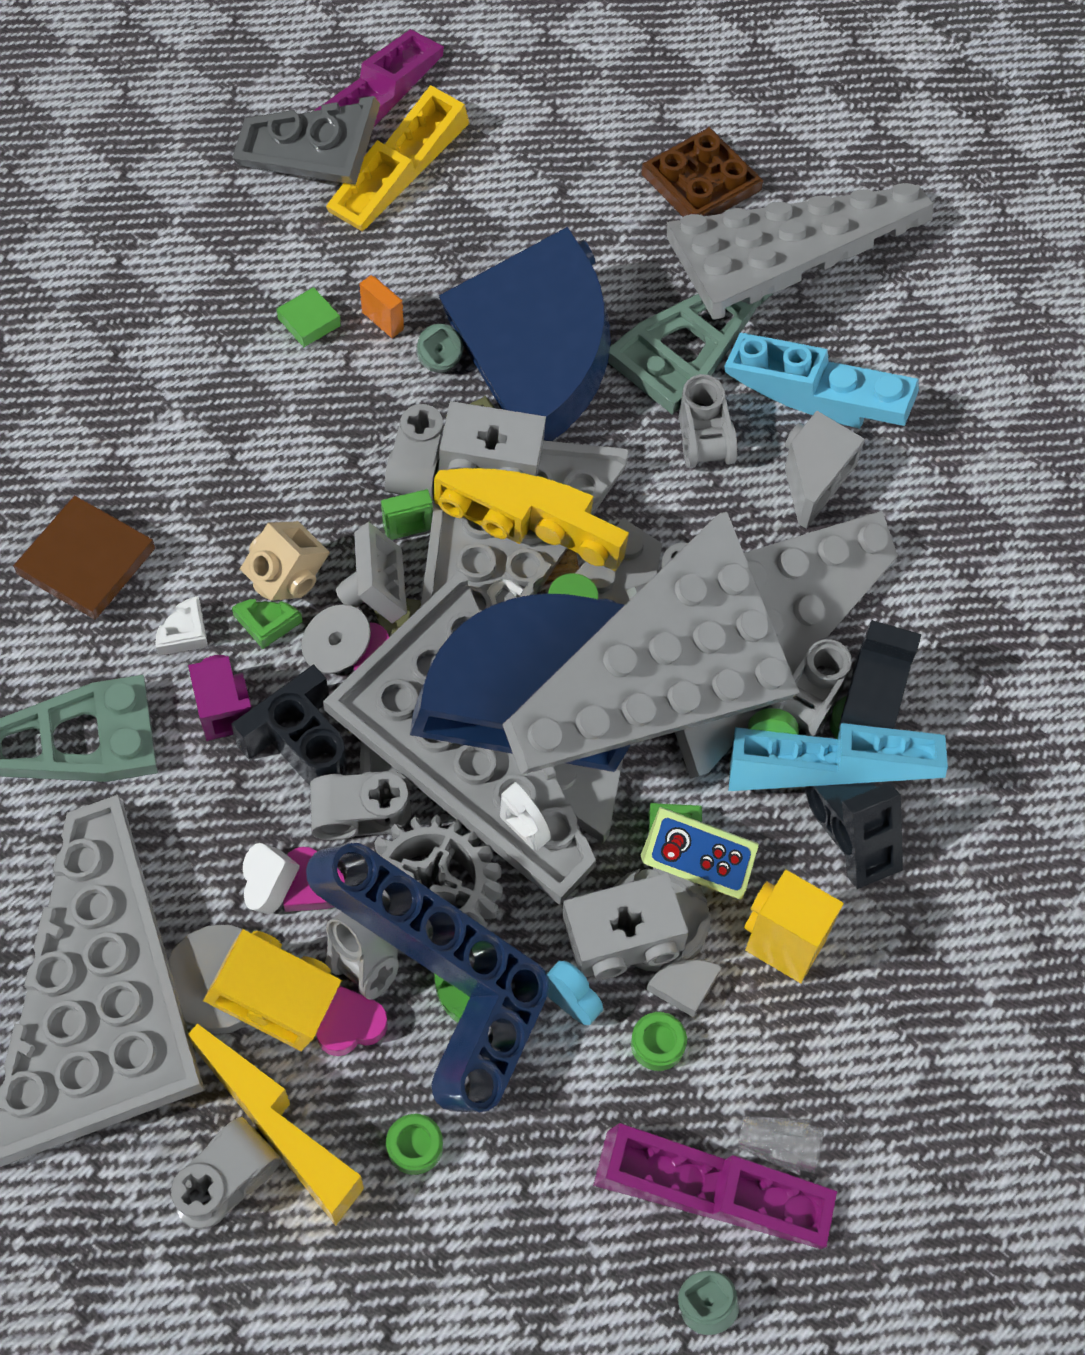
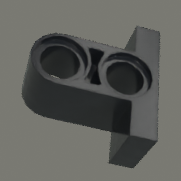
M871 620L852 671L853 675L838 729H840L841 723L894 729L910 668L916 656L922 634Z
M314 664L231 724L237 747L249 760L273 744L309 785L317 777L330 774L346 775L348 771L344 740L340 733L319 711L324 706L323 701L329 696L327 678ZM291 718L302 720L294 727L287 728L280 725L283 721ZM321 753H328L334 756L332 760L326 763L311 761L316 755Z
M873 782L805 787L806 798L813 815L846 856L847 877L856 889L903 871L901 794L890 782L878 787Z

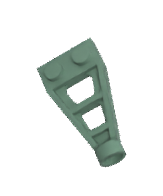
M696 294L634 326L610 347L608 363L673 415L680 409L683 387L687 380L700 374L712 376L756 309L773 294L765 295L761 300L751 305L739 301L726 307L725 309L734 316L720 331L699 316L707 308L699 294ZM687 328L704 341L705 346L694 361L686 362L661 342L662 338L679 329Z
M144 675L90 683L0 718V777L110 782L158 773ZM84 714L92 715L97 719L100 745L95 752L86 755L66 754L55 748L53 733L59 724ZM29 729H38L40 731L42 753L39 756L15 759L3 756L1 742L6 736Z

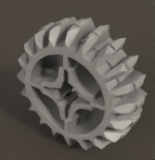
M437 814L431 820V827H421V821L414 816L411 820V830L405 832L402 827L394 823V826L391 828L393 841L377 837V840L374 842L377 853L428 888L432 881L435 882L439 873V885H433L430 890L476 922L487 928V923L484 919L496 918L498 905L494 901L502 898L503 886L496 882L501 877V867L498 863L490 862L493 859V850L490 844L478 847L480 839L474 831L461 836L462 824L458 819L451 823L448 829L442 828L441 818ZM430 854L429 857L422 861H410L414 857ZM452 859L460 863L468 871L475 885L473 890L463 887L462 881L450 874V862ZM384 890L383 894L389 899L386 891ZM428 920L426 925V933L428 935V938L431 940L433 935V928L430 921Z

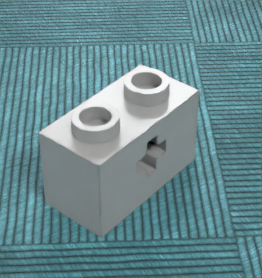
M450 401L439 449V470L484 468L515 471L537 476L544 443L546 416Z
M668 873L563 901L564 926L577 968L585 977L594 975L597 980L610 979L624 973L627 970L626 966L647 961L648 965L652 966L661 965L674 960L679 956L680 951L685 950L688 930ZM626 924L628 931L635 932V935L633 937H626L623 930H617V926Z

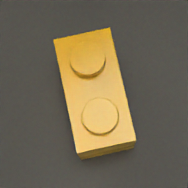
M785 869L776 885L766 881L752 904V913L744 926V929L751 932L745 951L801 984L827 941L844 903Z
M242 929L232 944L203 1001L302 1051L313 1040L342 980L331 975L330 968L323 962L308 956H303L300 959L281 949L282 944L273 936L261 931L250 933Z

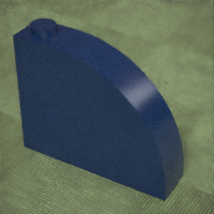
M568 227L439 295L448 321L461 336L465 350L500 409L546 416L544 441H554L588 407L604 377L611 344L608 313L602 289L593 265L596 264L595 257L584 239L577 242Z
M537 594L509 599L478 612L462 623L438 650L430 665L414 708L410 735L513 754L502 724L593 637L624 604L616 603L610 599H594L569 594ZM630 745L566 762V764L615 772Z

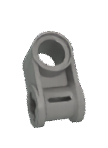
M700 374L691 377L683 387L678 418L682 433L685 464L687 468L696 467L698 462L725 460L726 464H734L737 459V439L734 425L730 420L725 389L717 378L710 375ZM697 403H698V404H704V405H706L707 407L699 406V405H696V404H697Z
M416 404L403 412L394 448L391 450L387 462L385 492L405 495L428 489L431 500L434 499V477L439 470V449L443 431V418L435 407L427 404Z
M832 639L820 640L814 643L793 674L800 693L790 700L773 704L771 707L790 713L796 719L798 727L806 732V736H818L843 690L852 664L851 654L847 647ZM827 666L833 669L836 674L825 675L820 673L815 667Z
M392 772L359 775L330 774L313 779L310 783L311 834L322 840H343L355 836L391 835V828L394 826V823L404 829L407 827L412 816L406 783L400 776ZM383 784H387L388 788L384 789ZM391 799L390 807L382 808L383 800ZM390 818V822H386L385 819Z
M383 894L382 902L385 910L388 912L390 900ZM341 912L328 921L326 925L328 946L325 964L333 974H344L358 984L359 992L369 1000L376 999L389 988L396 977L399 967L397 960L398 949Z
M243 1117L236 1118L227 1124L212 1139L209 1145L185 1168L180 1170L173 1179L171 1186L172 1201L176 1206L180 1219L190 1228L203 1230L218 1224L247 1195L264 1184L282 1161V1157ZM195 1189L203 1194L209 1191L211 1200L205 1205L198 1200L191 1202L189 1194Z

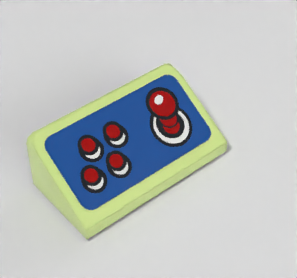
M659 807L642 850L641 858L646 865L742 900L759 844Z

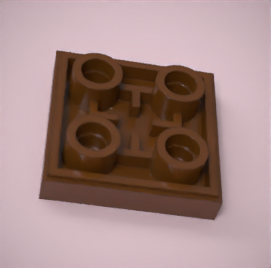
M710 127L642 163L641 175L682 217L691 214L702 216L721 214L762 190L763 179Z
M74 495L16 561L13 567L16 574L96 620L155 550L153 539Z

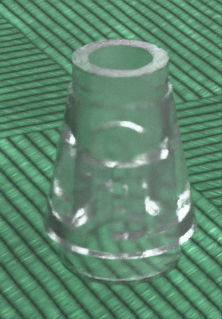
M744 1116L739 1134L738 1149L748 1151L749 1154L799 1176L802 1171L816 1173L822 1149L824 1128L811 1125V1119L754 1118Z

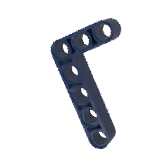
M347 843L324 848L314 853L308 862L306 876L310 888L319 897L470 997L433 1076L432 1094L436 1103L441 1108L451 1112H487L496 1107L504 1094L546 1001L549 983L544 969L369 847L360 843ZM339 859L346 867L347 877L345 883L338 875L337 865ZM384 890L390 898L388 912L385 910L382 902ZM428 920L430 921L433 928V935L431 940L428 938V935L426 933V925ZM470 950L474 954L475 963L473 968L469 962ZM512 978H513V980H514V982H515V993H514V995H513L512 990H511ZM490 1026L493 1031V1040L491 1045L488 1039V1032ZM467 1076L470 1080V1091L468 1096L465 1092V1081Z

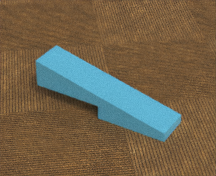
M841 723L838 739L735 727L728 791L946 778L948 769L946 737L942 734Z

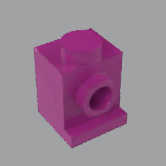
M225 655L209 656L200 663L188 665L199 718L206 741L234 735L231 724L252 709L244 674L238 673L233 675L229 656Z

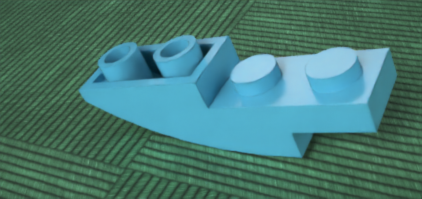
M741 332L724 366L725 373L772 400L810 415L819 411L839 424L859 429L864 418L905 426L919 392L918 378L829 362L828 349Z

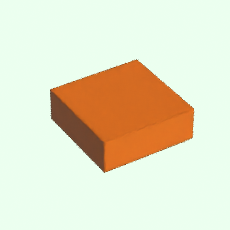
M370 275L359 283L362 313L388 336L394 338L404 330L402 299L379 279Z

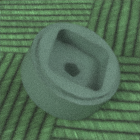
M445 324L431 325L419 336L416 346L417 357L420 363L430 371L438 373L449 371L458 364L462 356V338L451 326Z
M701 1271L690 1276L680 1288L678 1303L682 1318L693 1331L703 1335L719 1334L730 1328L737 1319L739 1313L737 1292L732 1281L724 1274L716 1271Z

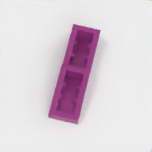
M410 29L362 62L360 78L324 104L337 102L339 106L360 103V98L375 96L380 103L374 123L375 127L443 56L444 46ZM319 106L314 111L321 110V106Z
M621 1123L606 1133L593 1184L596 1187L818 1249L827 1247L837 1191L734 1155L723 1159Z

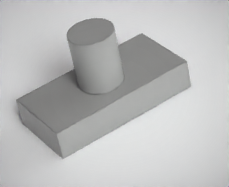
M367 522L354 532L356 572L336 586V593L344 605L357 608L365 602L388 621L394 623L407 613L402 548L370 522Z

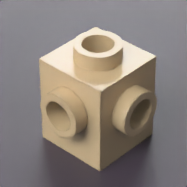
M299 521L268 522L263 532L250 544V553L240 567V570L253 582L256 592L271 601L302 598L315 585L316 574L330 552Z

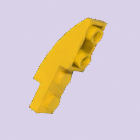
M484 468L439 470L434 477V503L438 504L445 513L452 517H464L481 525L493 537L499 539L508 538L521 544L527 532L531 530L548 544H560L578 553L589 564L605 566L614 571H617L625 557L629 532L592 515L594 496L569 485L530 474Z

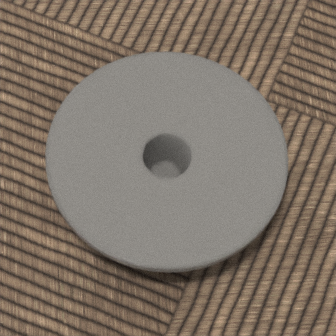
M335 605L318 613L306 627L302 638V654L308 665L312 666L314 664L321 673L334 674L347 670L356 664L364 655L370 641L371 629L367 617L359 609L350 605Z

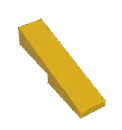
M430 85L387 142L383 144L377 140L364 156L356 185L343 183L326 205L328 212L363 232L470 124L465 104Z
M197 1023L188 1034L196 1052L336 1226L364 1190L361 1175L281 1116L290 1105L286 1090Z

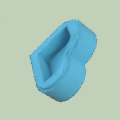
M558 961L546 974L549 983L547 997L578 1022L589 1026L603 1011L601 999L589 987V982L584 974L571 963Z

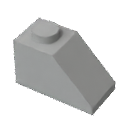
M816 411L805 425L799 422L792 429L785 442V447L789 449L785 472L798 524L806 529L857 466L865 440L819 411Z

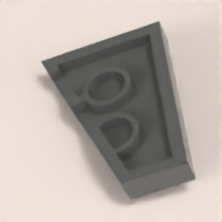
M375 96L360 98V103L339 106L335 102L321 105V110L297 114L295 110L245 118L232 158L239 166L356 185L380 103Z

